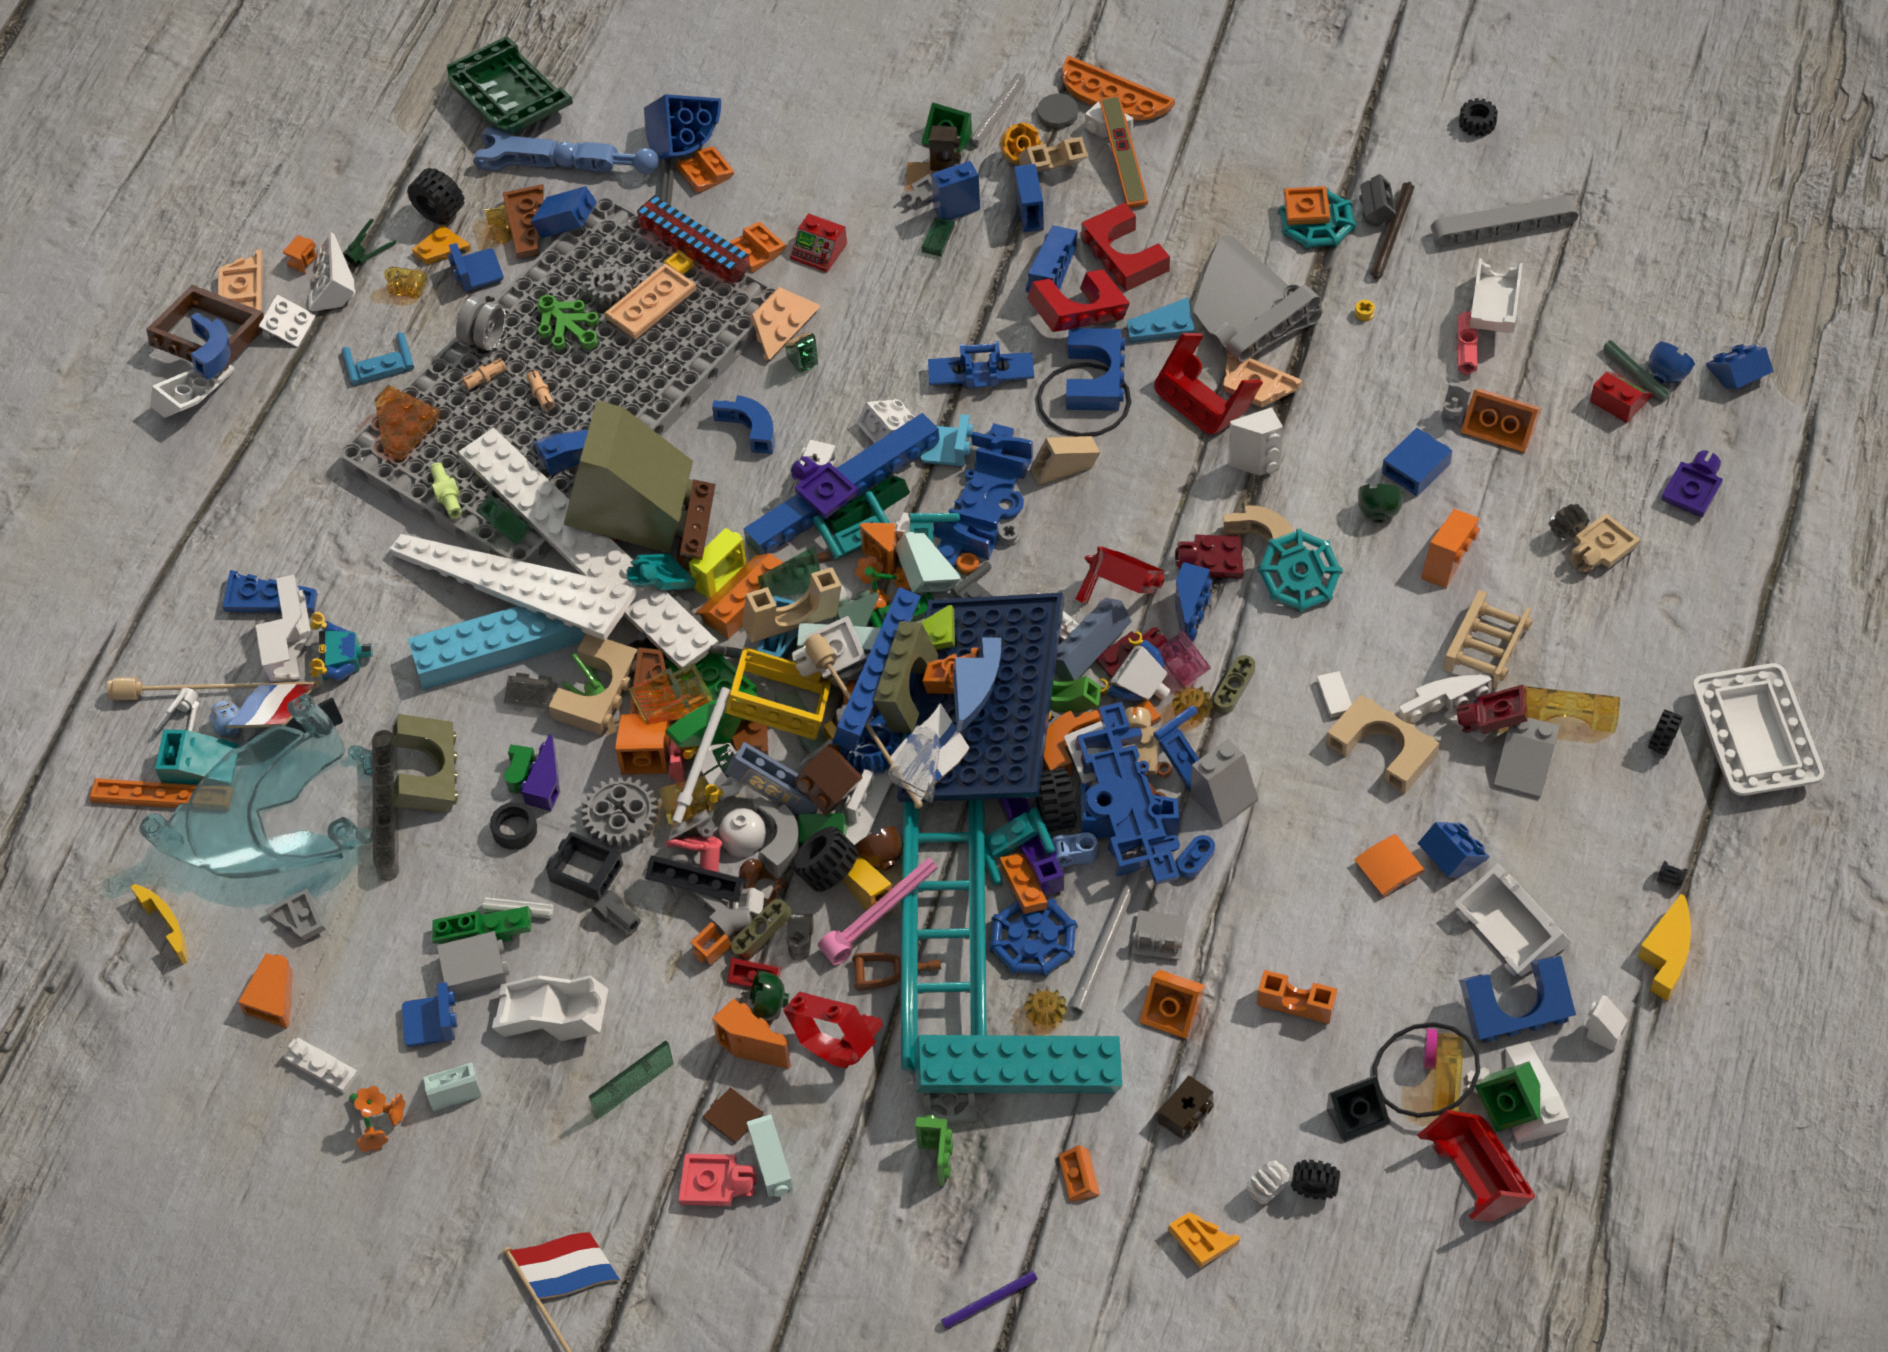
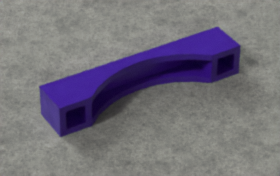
M1027 798L998 799L1008 822L1025 812L1029 813L1030 806ZM1039 834L1020 845V851L1023 853L1044 896L1063 891L1064 874L1056 856L1053 853H1046Z

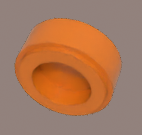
M963 553L956 560L957 571L964 576H968L979 567V559L972 553Z

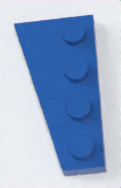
M230 570L223 602L224 612L282 613L276 580L258 579L255 575L248 574L245 576L238 574V571ZM298 585L299 590H302L305 595L307 612L314 613L318 596L316 589Z

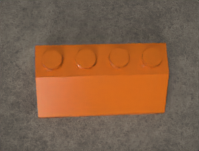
M770 553L755 555L694 614H699L705 624L727 639H730L743 626L746 594L768 587L773 597L789 581L787 564Z

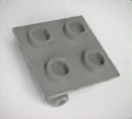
M705 809L694 815L692 822L686 824L683 821L681 824L672 827L669 840L695 826L702 837H711L715 830V824L711 818L714 811L707 812Z
M1139 910L1135 932L1133 933L1131 954L1180 961L1187 917Z

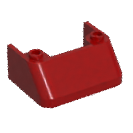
M1182 333L1155 380V391L1204 432L1217 434L1229 426L1230 421L1238 419L1248 410L1263 382L1261 380H1242L1235 393L1226 402L1197 379L1202 371V363L1194 355V352L1203 335L1201 333Z
M1446 1110L1417 1134L1419 1139L1433 1141L1435 1144L1433 1145L1434 1150L1439 1156L1453 1159L1478 1199L1474 1201V1212L1469 1215L1471 1220L1493 1222L1527 1205L1535 1198L1532 1188L1490 1124L1482 1116Z

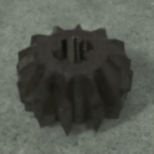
M1569 504L1560 511H1556V514L1551 516L1548 524L1555 537L1560 541H1568L1573 537L1575 538L1578 533L1588 527L1590 520L1585 510L1579 504Z

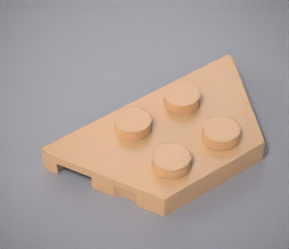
M261 249L254 251V256L246 260L241 257L233 263L219 268L218 295L262 311L263 254Z
M779 287L753 312L750 319L756 330L758 343L761 342L765 352L763 355L765 361L770 360L820 308L819 304Z
M1229 351L1227 352L1224 391L1229 394L1235 393L1242 380H1261L1263 384L1252 403L1264 407L1302 387L1301 379L1251 358L1245 362H1240Z

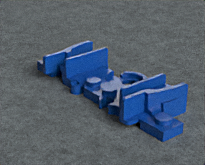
M993 423L988 435L978 432L972 433V445L980 447L976 450L975 470L968 469L965 472L967 483L960 499L954 501L955 508L960 510H949V513H958L960 520L958 522H933V536L941 539L937 549L954 569L956 568V560L962 553H972L977 557L989 560L999 538L998 524L1000 519L1014 518L1024 506L1023 496L1020 492L1013 491L1018 478H1025L1033 459V441L1013 437L1014 428ZM1004 500H1008L1013 505L1009 509H1002L999 504Z
M1122 702L1099 707L1098 713L1104 729L1077 735L1075 742L1076 751L1081 750L1083 774L1093 772L1095 780L1098 782V784L1090 787L1084 796L1085 809L1092 817L1099 820L1109 816L1114 837L1110 838L1107 848L1111 852L1112 857H1116L1118 864L1115 873L1117 877L1132 873L1149 865L1155 885L1178 880L1179 873L1172 852L1180 848L1178 837L1176 835L1166 837L1161 822L1164 814L1155 815L1152 812L1153 808L1159 807L1160 802L1154 799L1148 779L1144 776L1148 772L1149 764L1146 761L1137 762L1140 755L1137 746L1132 745L1141 742L1142 731L1140 728L1129 729L1130 725ZM1107 748L1108 751L1088 755L1087 749ZM1100 794H1106L1110 797L1111 803L1108 806L1103 807L1097 803L1096 799ZM1140 845L1143 856L1122 860L1121 854H1125Z

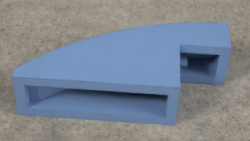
M982 638L979 649L980 658H955L952 671L956 732H962L977 717L992 692L1000 662L1001 638Z

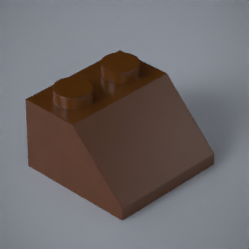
M829 743L801 770L793 783L817 809L827 816L844 803L863 777Z

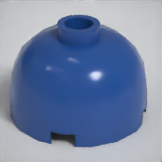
M1662 341L1654 346L1649 356V367L1654 374V378L1660 383L1680 382L1690 374L1695 365L1694 360L1687 353H1684L1683 356L1678 353V347Z

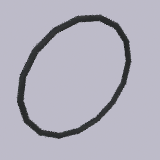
M1085 362L1068 364L1053 371L1040 386L1037 395L1039 412L1050 426L1064 434L1078 437L1101 435L1116 428L1127 417L1131 405V396L1125 381L1124 385H1122L1125 388L1127 397L1124 413L1113 425L1100 431L1079 433L1063 429L1053 423L1046 415L1042 407L1041 396L1045 385L1062 371L1069 368L1088 366L1108 372L1109 368L1106 366Z
M1430 1022L1411 1025L1395 1033L1379 1049L1373 1064V1076L1376 1075L1378 1078L1377 1067L1383 1052L1396 1038L1414 1029L1437 1027L1453 1031L1467 1041L1474 1053L1475 1074L1469 1089L1456 1102L1438 1111L1416 1113L1400 1109L1387 1100L1382 1092L1386 1105L1397 1113L1412 1117L1438 1116L1446 1110L1459 1106L1472 1093L1480 1075L1479 1052L1470 1037L1454 1026Z

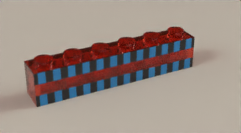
M655 195L637 210L638 223L644 230H649L660 240L671 244L674 249H679L692 260L695 259L706 269L717 273L720 278L734 284L750 269L749 254Z

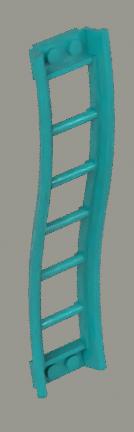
M902 733V742L906 739L907 733ZM984 799L969 800V832L919 833V809L914 807V802H902V880L919 866V844L933 842L969 843V880L923 881L901 901V1070L909 1071L911 1074H915L914 1042L918 1037V994L942 992L970 993L971 1035H987ZM969 891V928L918 929V892ZM969 939L970 982L918 983V940Z

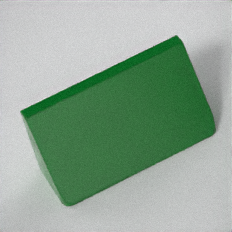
M830 813L827 816L824 814H799L798 843L803 844L814 833L830 826L837 827L846 836L849 823L843 813Z

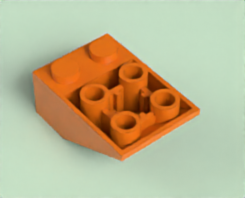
M733 998L712 1018L717 1042L734 1057L785 1069L791 1067L786 1038L780 1033H774L763 1018L760 1017L758 1019L755 1017L745 1003L740 1004Z

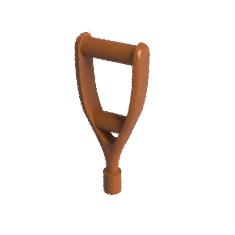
M859 953L852 956L855 969L854 988L857 990L886 987L901 980V957L889 953ZM941 960L928 961V963L918 962V971L929 969V971L941 970ZM883 961L894 963L895 975L865 981L864 962Z

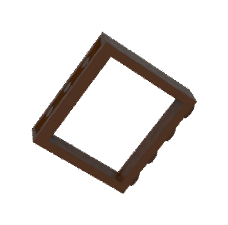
M191 285L146 329L150 346L192 362L191 353L201 348L202 345L168 333V331L193 307L242 325L229 338L231 356L226 365L227 367L262 332L263 329L259 325L264 318L263 311Z

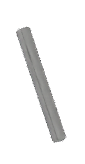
M1017 73L970 137L972 145L978 147L1026 82L1024 74Z

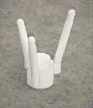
M182 688L174 702L167 709V713L154 729L155 732L162 728L176 708L182 712L191 710L187 730L193 731L196 712L200 706V703L196 701L198 698L197 693L190 688Z

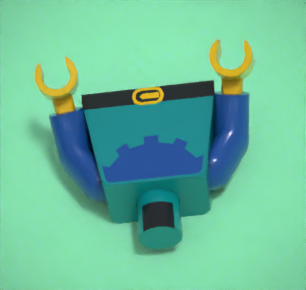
M320 612L313 613L311 616L312 621L309 624L312 630L322 628V631H319V659H313L309 665L312 668L311 675L313 677H318L321 674L323 680L335 679L341 681L360 670V658L373 657L371 643L360 644L355 632L338 627L328 621L324 622V615Z

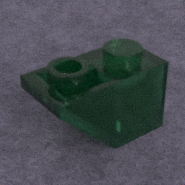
M803 333L785 342L786 356L799 373L809 370L818 364L816 338L813 333Z
M491 494L476 510L481 517L515 545L531 529Z

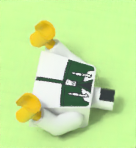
M730 743L710 745L701 769L709 783L705 787L704 795H710L709 801L711 803H716L718 798L723 801L727 797L738 795L744 786L741 782L725 774L731 759L737 752ZM700 745L696 747H681V750H685L683 757L691 759L694 754L697 755Z

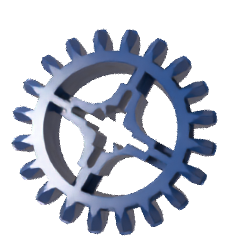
M870 721V726L891 757L901 745L902 736L899 732H891L886 723L881 724L880 721L871 723ZM866 727L855 751L840 746V754L858 773L869 770L874 772L875 775L878 772L884 774L886 769L892 770V767Z

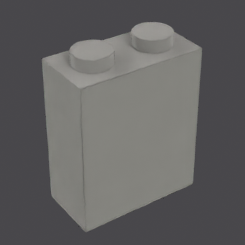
M495 931L437 945L444 983L447 982L449 990L454 991L455 997L500 987L501 984L507 983L505 975L510 974L507 960L502 961L501 954H505L502 939L497 940Z

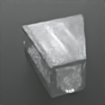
M917 725L887 772L890 782L931 803L934 799L940 752L939 738L934 730L928 727L924 729Z

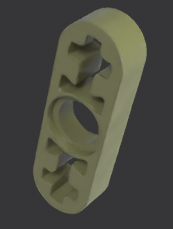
M1241 655L1235 659L1214 696V708L1217 712L1228 714L1234 710L1255 673V661L1252 657ZM1244 665H1248V667H1246V668L1243 670V673H1242V675H1241V674H1240L1241 667H1244ZM1230 681H1238L1241 686L1231 688L1228 683ZM1228 694V702L1221 704L1220 702H1223L1226 698V695Z
M775 899L770 902L733 939L731 943L732 951L742 959L750 958L788 921L791 916L790 906L781 899ZM762 924H766L764 932L757 934V928Z

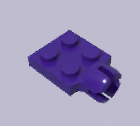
M1702 450L1695 455L1691 463L1681 461L1664 490L1661 500L1703 518L1723 482V479L1716 475L1721 465L1719 457L1713 453L1709 461H1705L1709 451Z
M803 456L800 459L805 463L804 466L797 460L791 468L792 478L799 483L795 487V493L824 519H827L859 494V488L830 462L819 465L812 458Z

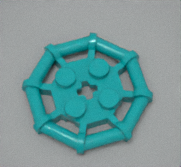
M1326 188L1328 200L1333 202L1332 205L1329 204L1330 223L1287 225L1285 204L1281 205L1278 209L1282 223L1281 233L1301 243L1306 249L1331 245L1336 247L1350 231H1354L1356 228V222L1352 213L1353 204L1350 200H1345L1329 191V188ZM1339 212H1344L1345 218L1339 217ZM1337 226H1342V228L1335 234V228ZM1300 229L1301 232H1302V234H1300L1299 232H1297V231H1295V230ZM1319 235H1327V236H1328V237H1323V238H1313V236H1319Z
M1296 529L1292 533L1268 540L1267 549L1260 566L1257 567V572L1261 574L1270 594L1269 598L1272 601L1276 600L1296 608L1299 612H1304L1305 609L1326 601L1330 602L1333 599L1332 595L1338 579L1343 574V568L1339 566L1331 549V542L1303 532L1302 529ZM1296 541L1295 547L1287 550L1282 547L1285 544ZM1303 542L1318 547L1316 551L1306 549V546H1303ZM1277 552L1280 555L1277 565H1270L1274 553ZM1324 553L1330 567L1324 565L1319 554ZM1299 564L1300 567L1306 568L1303 572L1304 575H1300V573L1295 571L1296 565ZM1270 572L1277 573V576L1282 584L1278 588L1276 587ZM1324 574H1330L1327 585L1324 587L1321 584V579ZM1286 588L1289 592L1298 593V599L1281 592ZM1316 589L1320 593L1305 600L1306 592Z

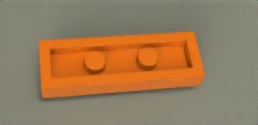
M1023 853L1000 857L999 865L1023 913L1047 909L1048 902Z

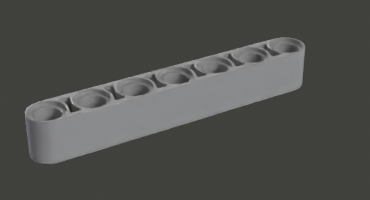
M1562 196L1435 220L1430 227L1436 244L1439 247H1448L1569 225L1578 219L1579 214L1572 198Z

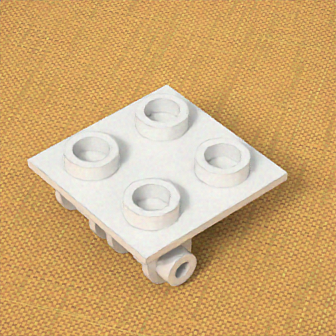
M277 295L259 327L263 329L262 335L264 338L270 339L275 335L298 347L316 315Z

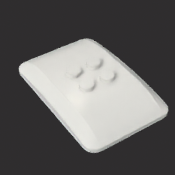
M1776 663L1704 674L1695 678L1693 690L1708 736L1726 782L1734 794L1746 796L1819 783L1823 779L1824 768L1784 667Z

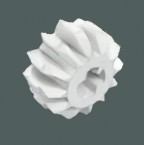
M1269 1161L1248 1181L1246 1189L1255 1201L1257 1200L1260 1204H1266L1280 1194L1289 1183L1291 1175L1282 1164L1280 1165L1277 1161Z

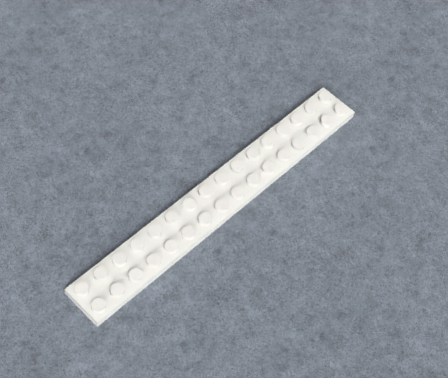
M492 428L458 451L459 457L581 575L636 587L628 581L626 576L628 567H633L630 563L633 560L609 537L563 525L570 500L495 428ZM652 584L645 587H636L637 595L623 615L639 631L645 633L646 637L659 650H662V653L682 672L708 655V651L713 649L712 645L719 646L718 640L665 590H659Z

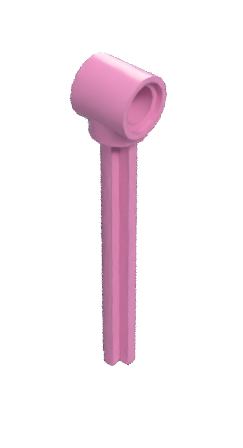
M928 857L843 932L840 930L831 931L820 939L818 947L832 965H839L846 961L852 953L851 948H853V945L851 943L938 869L936 864Z

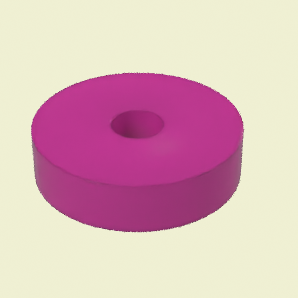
M1426 1028L1423 1068L1434 1070L1437 1051V1029Z

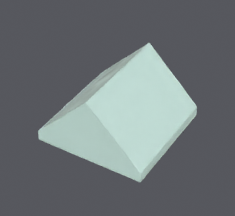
M472 1062L424 1077L425 1091L433 1112L482 1097Z

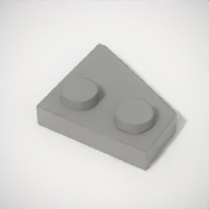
M308 888L265 909L271 918L304 941L326 930Z

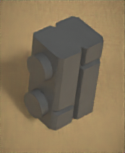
M1378 174L1371 178V181L1368 180L1360 185L1361 195H1359V199L1364 207L1362 216L1367 222L1378 227L1385 223V220L1388 221L1396 216L1391 183L1385 177Z

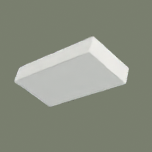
M1340 671L1317 676V683L1330 718L1342 716L1352 703Z

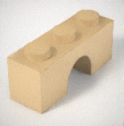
M1077 137L1063 140L1052 147H1046V144L1027 147L1017 157L1020 166L1035 164L1038 173L1077 165L1087 158L1088 154L1083 138Z

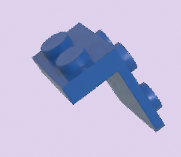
M457 243L449 245L451 254H448L447 257L450 266L455 267L453 273L456 282H461L464 292L504 279L503 272L492 248L462 256Z
M447 982L437 984L438 996L405 1001L402 1004L404 1041L406 1046L413 1047L455 1040L454 1028L458 1027L456 1012L453 1013L452 1006H456L454 991L449 990Z

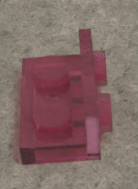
M1181 631L1158 648L1165 666L1182 688L1211 669L1184 631Z

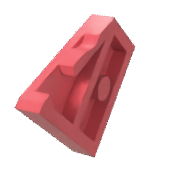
M671 739V744L667 745L668 757L671 763L668 765L669 776L674 778L676 787L685 786L684 750H681V747H678Z

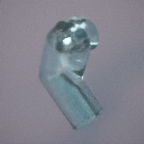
M352 745L349 747L348 755L353 760L362 764L364 774H373L375 766L372 752L361 746Z

